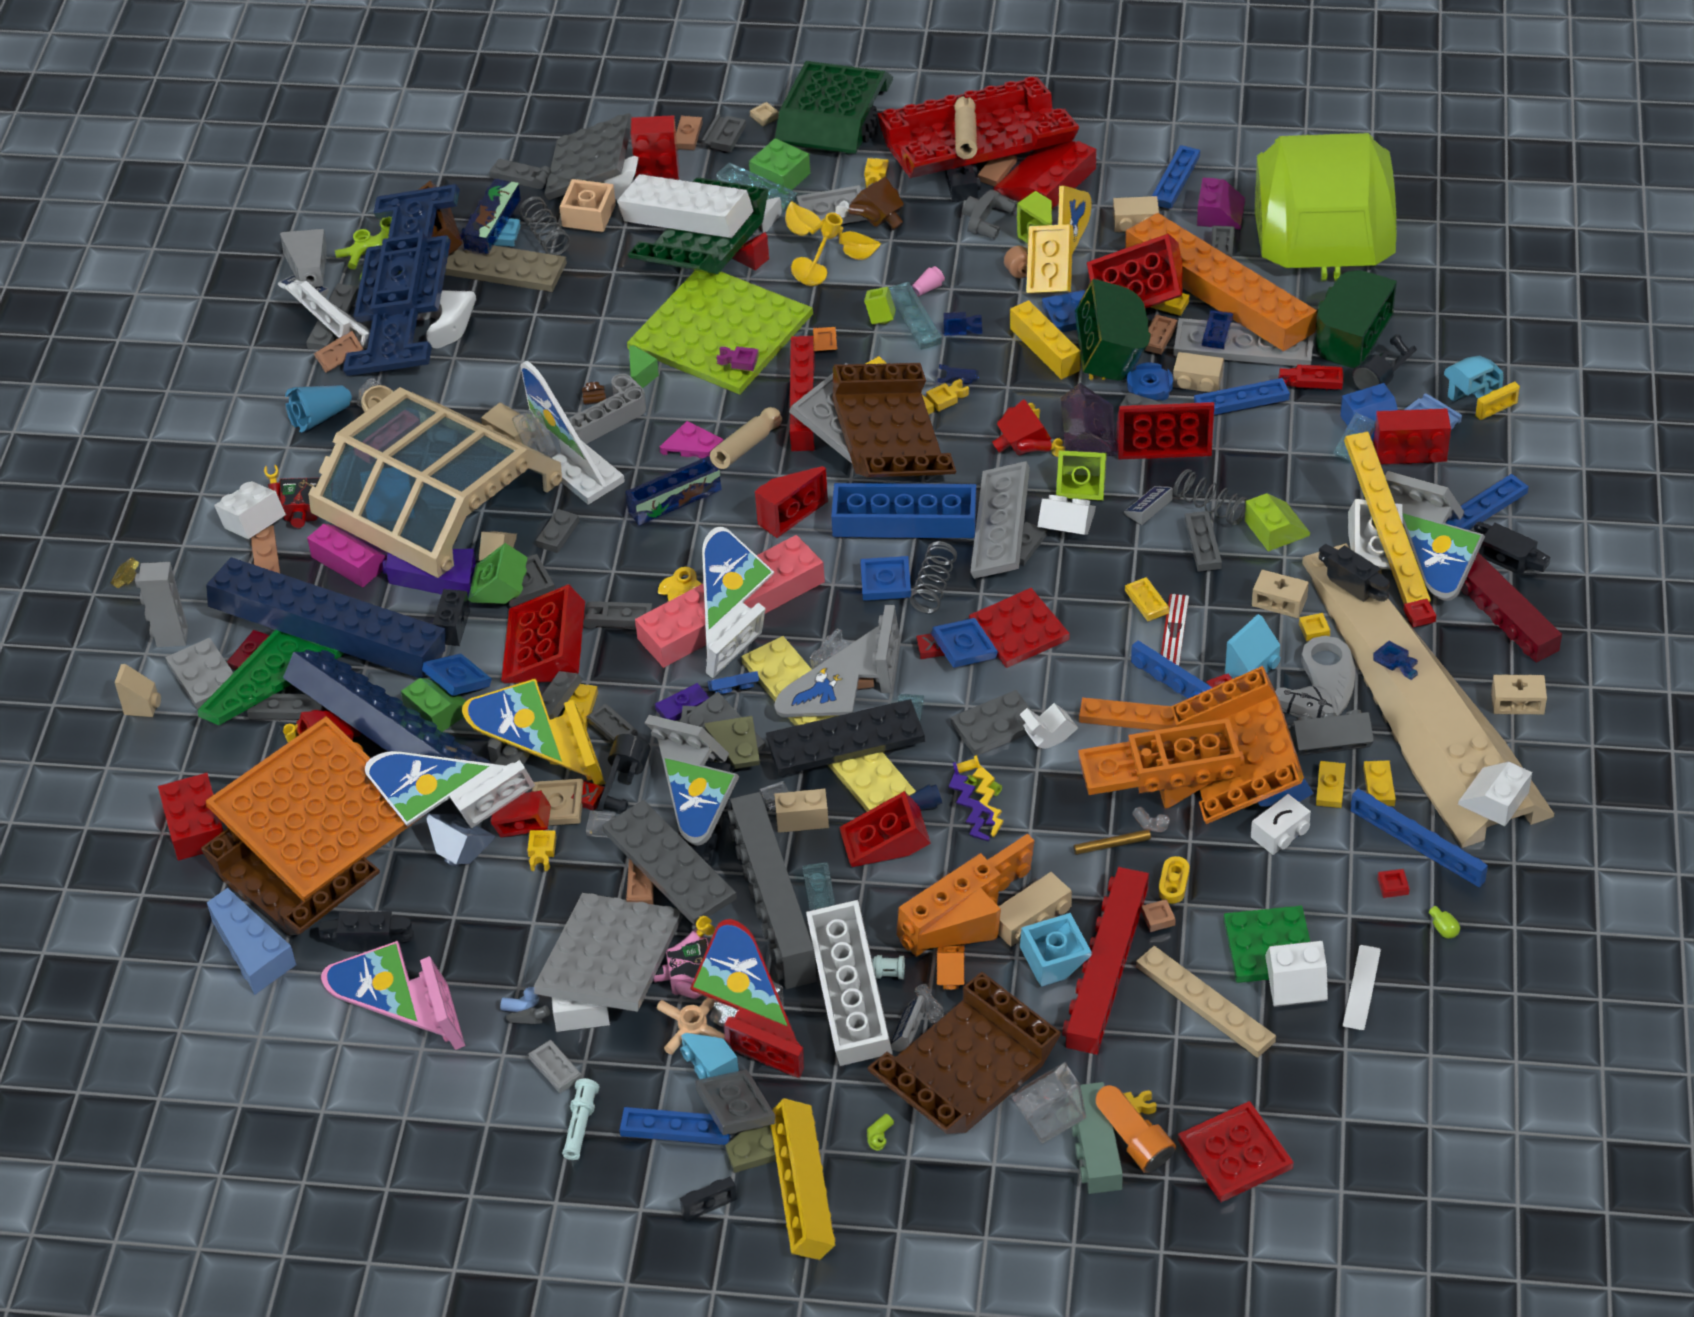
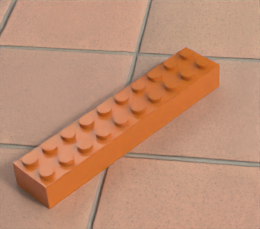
M1156 213L1126 230L1125 248L1165 234L1171 235L1179 243L1182 258V288L1282 351L1289 349L1316 332V309L1161 214Z

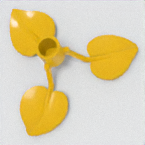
M793 201L790 202L786 210V225L793 233L805 236L809 232L815 234L821 228L822 235L824 236L813 261L806 257H799L794 259L791 264L792 274L805 285H819L827 277L826 267L817 264L827 239H832L838 234L839 243L844 245V253L857 260L869 258L881 245L880 242L857 232L846 231L842 233L843 227H841L843 220L837 213H828L825 219L823 218L821 221L815 213L798 206Z

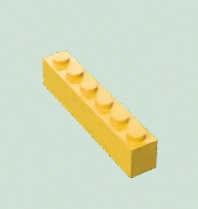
M783 1098L773 1109L775 1124L771 1125L791 1254L820 1260L835 1246V1236L832 1230L831 1213L827 1201V1190L824 1183L823 1166L820 1160L815 1120L811 1105Z

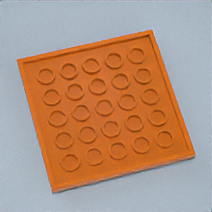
M324 717L206 800L207 807L302 901L306 900L361 858H367L409 827L366 775L365 766L371 758L328 717Z

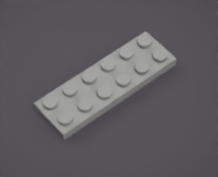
M1179 318L1174 356H1177L1178 352L1219 357L1230 361L1290 366L1311 365L1314 334L1289 349L1282 351L1240 323Z
M1027 461L986 470L982 473L971 564L973 578L1019 569L1030 470Z

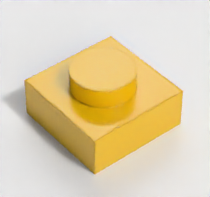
M1323 613L1299 617V626L1306 641L1316 637L1330 636V628Z

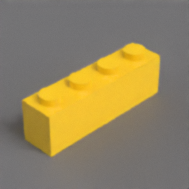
M1029 300L1010 309V329L1061 380L1080 371V350Z

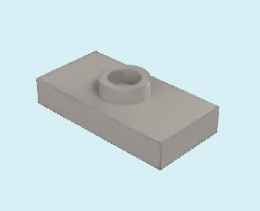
M552 1040L529 1053V1059L559 1093L564 1092L575 1085L577 1080L582 1079L581 1073Z

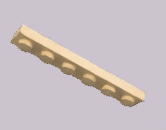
M1153 946L1136 961L1137 969L1258 1058L1275 1043L1276 1035L1157 947Z

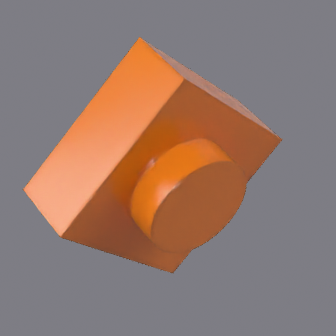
M836 327L813 328L815 351L837 350Z

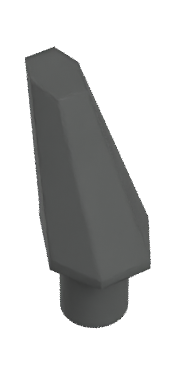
M543 1006L539 1009L529 1008L506 1015V1019L510 1023L541 1024L542 1019L550 1015V1009L548 1006Z

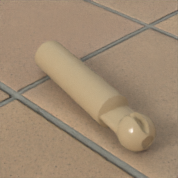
M963 96L957 99L955 103L956 153L960 158L970 159L977 152L975 103L970 97L964 98Z
M773 407L766 408L761 412V415L752 418L713 448L710 453L712 463L720 469H725L767 437L771 430L780 426L782 422L780 411Z

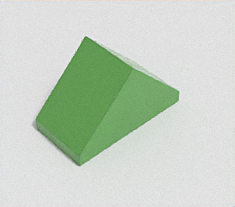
M634 345L629 346L631 378L644 388L659 376L657 359Z

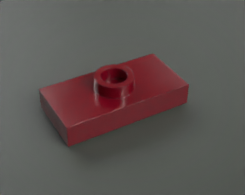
M253 630L227 661L229 667L236 671L269 635Z

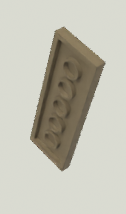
M462 241L463 244L456 251L448 255L445 275L553 292L567 262L564 256Z

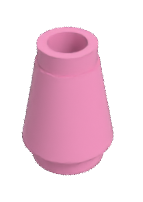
M936 266L928 268L911 286V289L919 297L942 286V282L945 281L944 275Z

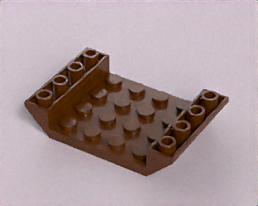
M921 363L834 365L833 403L856 474L865 477L956 474L951 453H941L921 393L926 383Z
M229 828L201 848L222 881L288 936L303 933L380 873L376 866L363 857L306 900L302 901Z
M980 972L963 987V1001L899 1055L894 1057L886 1051L868 1067V1071L946 1134L967 1133L1043 1066L1059 1039L1061 1032L985 973Z

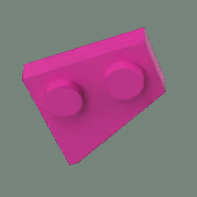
M686 421L660 446V453L667 455L668 451L681 452L683 457L696 456L698 458L710 459L711 451L723 439Z

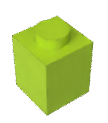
M889 287L867 291L864 301L871 323L886 324L893 320L896 309Z

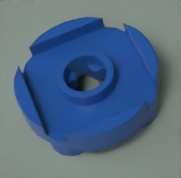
M1142 363L1137 365L1136 370L1132 371V373L1131 371L1128 373L1127 388L1130 393L1152 400H1166L1173 388V375L1169 369L1167 371L1162 369V365L1158 363Z

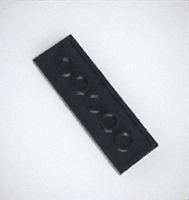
M908 699L767 732L766 740L778 775L782 776L925 742V734L912 700Z

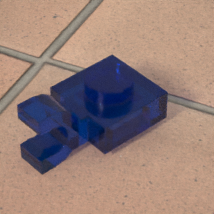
M966 312L943 313L944 336L967 335L966 330H970L975 334H983L982 315L966 317Z
M939 364V369L946 370L947 376L945 378H938L937 382L947 383L952 377L961 379L963 383L972 384V379L978 380L979 371L950 368L947 365Z
M1390 640L1373 653V661L1391 671L1398 667L1402 674L1410 680L1418 675V671L1413 669L1418 664V660L1409 657L1407 649Z

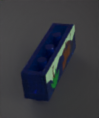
M494 179L491 186L487 187L483 199L478 202L474 214L470 215L466 227L462 228L461 240H463L464 250L483 254L490 253L521 201L519 183Z
M707 456L627 490L625 493L628 512L636 523L641 525L722 490L720 470L712 463L710 457Z

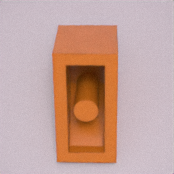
M965 946L938 947L937 985H943V989H959V985H964Z

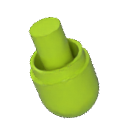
M1437 906L1429 910V914L1434 918V927L1443 937L1452 939L1459 934L1460 924L1451 913L1447 911L1442 912Z

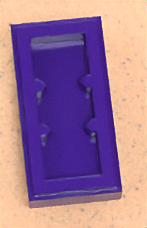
M696 683L655 703V709L662 718L677 721L682 717L683 706H699L710 697Z

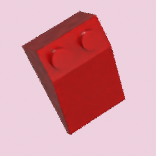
M821 466L777 477L761 485L755 491L758 525L778 538L828 502L826 468Z
M905 791L839 827L852 867L910 856L931 844L920 807Z

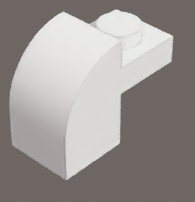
M1055 703L1040 716L1028 708L1020 714L1026 722L1023 725L1025 731L1039 748H1050L1062 743L1078 729L1068 713Z

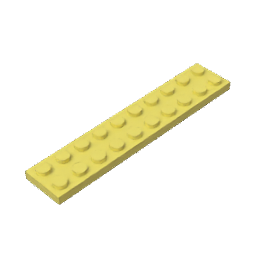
M784 636L741 656L742 663L749 672L758 671L759 684L774 702L785 687L812 670ZM805 716L788 718L794 724V726H797L835 716ZM883 752L828 764L830 769L866 812L903 791L909 796L916 792Z

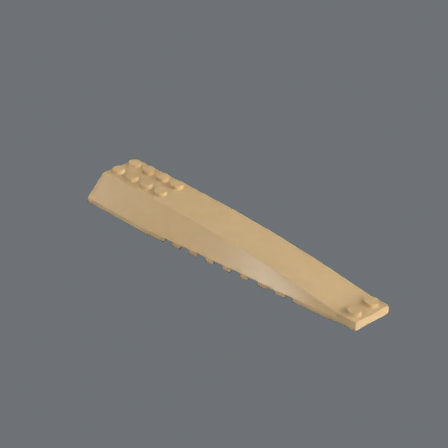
M1345 543L1334 548L1340 549L1344 545L1349 548V546L1347 545V543ZM1319 552L1304 556L1302 564L1311 576L1312 583L1331 619H1334L1336 629L1340 636H1343L1345 643L1351 650L1355 659V665L1358 670H1361L1367 687H1370L1375 703L1380 706L1383 712L1382 716L1385 722L1389 723L1392 729L1391 733L1395 741L1399 742L1401 752L1413 775L1461 848L1484 841L1486 828L1498 823L1458 805V802L1482 768L1505 762H1511L1519 767H1522L1504 739L1389 599L1381 602L1370 597L1364 602L1330 581L1327 576V567L1318 559ZM1532 780L1528 795L1511 817L1513 819L1525 815L1531 825L1554 817L1553 811Z

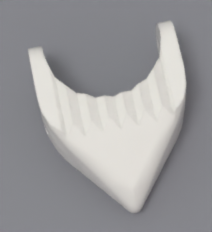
M442 291L438 311L418 314L417 320L438 319L429 327L426 333V339L433 348L444 347L462 337L476 301V295L473 291Z

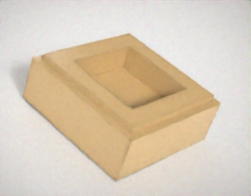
M765 102L750 110V117L760 125L765 126L778 119L779 111Z

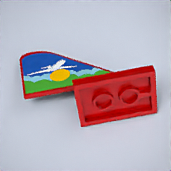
M733 919L723 920L716 927L690 990L738 1010L735 1017L729 1016L724 1024L725 1042L733 1051L800 1079L804 1071L803 1047L795 1038L754 936L740 922Z

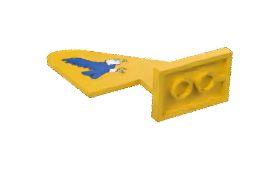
M1059 186L1058 225L1029 226L1026 293L1071 292L1072 254L1088 225L1091 214V197L1088 192Z

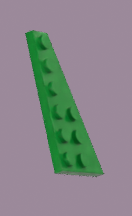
M275 630L198 709V717L221 725L292 685L283 676L293 652H305V650L321 652V650H326L333 653L335 659L344 654L338 650Z

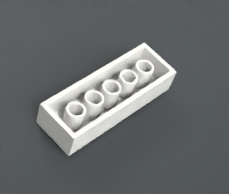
M640 174L617 200L623 219L626 222L729 238L734 236L753 212L747 190Z
M858 900L806 912L839 1065L842 1066L880 1057L886 1051L893 1054Z

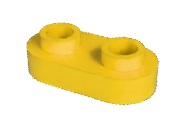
M1170 857L1163 865L1159 883V897L1162 900L1167 899L1170 904L1180 902L1185 896L1190 866L1188 861L1182 857Z

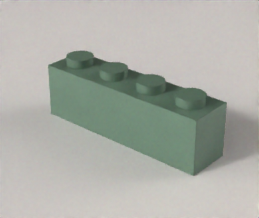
M1104 1082L1071 1086V1097L1066 1098L1068 1114H1073L1074 1120H1071L1072 1136H1078L1079 1143H1075L1077 1160H1082L1083 1166L1080 1167L1081 1182L1087 1183L1089 1194L1122 1190L1123 1174L1113 1126L1096 1104V1095L1104 1087Z

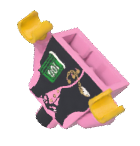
M701 916L696 922L697 929H694L683 941L666 951L668 964L659 966L654 982L670 980L672 993L675 995H682L691 999H697L702 996L691 991L690 987L708 948L707 938H704V934L711 936L715 932V927L711 925L712 920L710 918Z

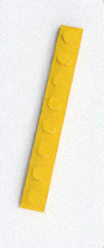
M1369 432L1348 435L1345 437L1344 442L1402 601L1405 604L1427 598L1430 602L1429 594Z

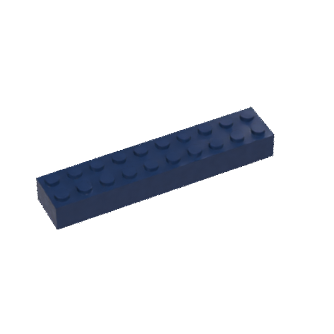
M232 557L206 584L207 603L210 608L417 678H424L426 676V673L422 671L424 662L439 659L445 652V628Z
M311 650L293 652L283 678L388 752H405L490 764L489 760L473 754V750L470 747L454 741V736L438 730V726L435 723L422 719L419 712L406 708L402 705L403 702L400 699L386 694L384 688L370 683L368 677L351 670L352 667L349 664L335 659L333 653L326 650H321V652Z

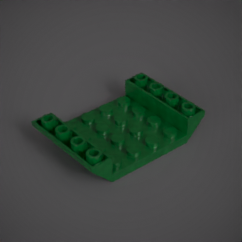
M805 61L780 108L775 138L789 145L856 154L862 143L861 127L880 91H888L893 81V76L882 70Z
M696 177L692 182L747 190L753 212L734 236L729 238L667 228L654 244L639 241L628 253V257L643 262L718 275L763 223L769 193L768 188Z

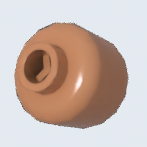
M1024 246L1012 247L1004 256L1005 267L1016 278L1027 277L1028 249Z

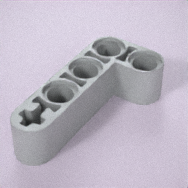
M615 375L612 378L613 396L568 419L580 440L585 444L634 420L646 412L644 390L629 375Z

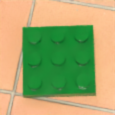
M1302 906L1224 913L1223 920L1237 983L1269 980L1265 957L1269 947L1310 942Z

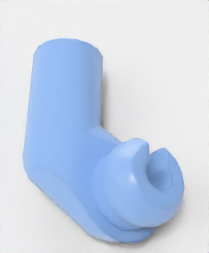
M528 987L524 991V996L519 999L503 997L500 1008L501 1011L519 1012L537 1005L540 997L538 994H534V987Z

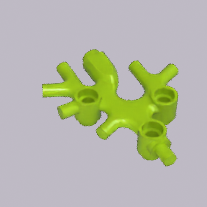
M392 217L381 219L380 226L382 231L378 235L371 236L370 232L366 229L357 230L353 234L354 244L352 246L335 250L336 259L349 256L351 258L348 267L352 270L356 269L361 255H366L367 247L380 246L383 243V239L388 238Z

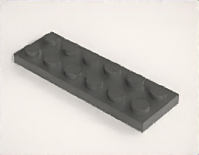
M642 800L602 825L603 832L694 926H696V922L701 916L710 917L737 899L736 892L645 800Z

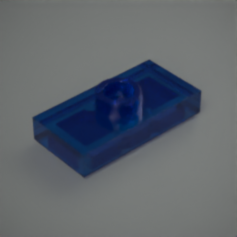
M1210 311L1202 339L1203 347L1225 349L1233 320V313Z

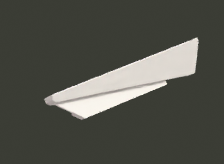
M296 280L285 286L297 300L338 338L353 331L363 349L368 347L371 330L360 322H356L354 318L329 302L307 281Z

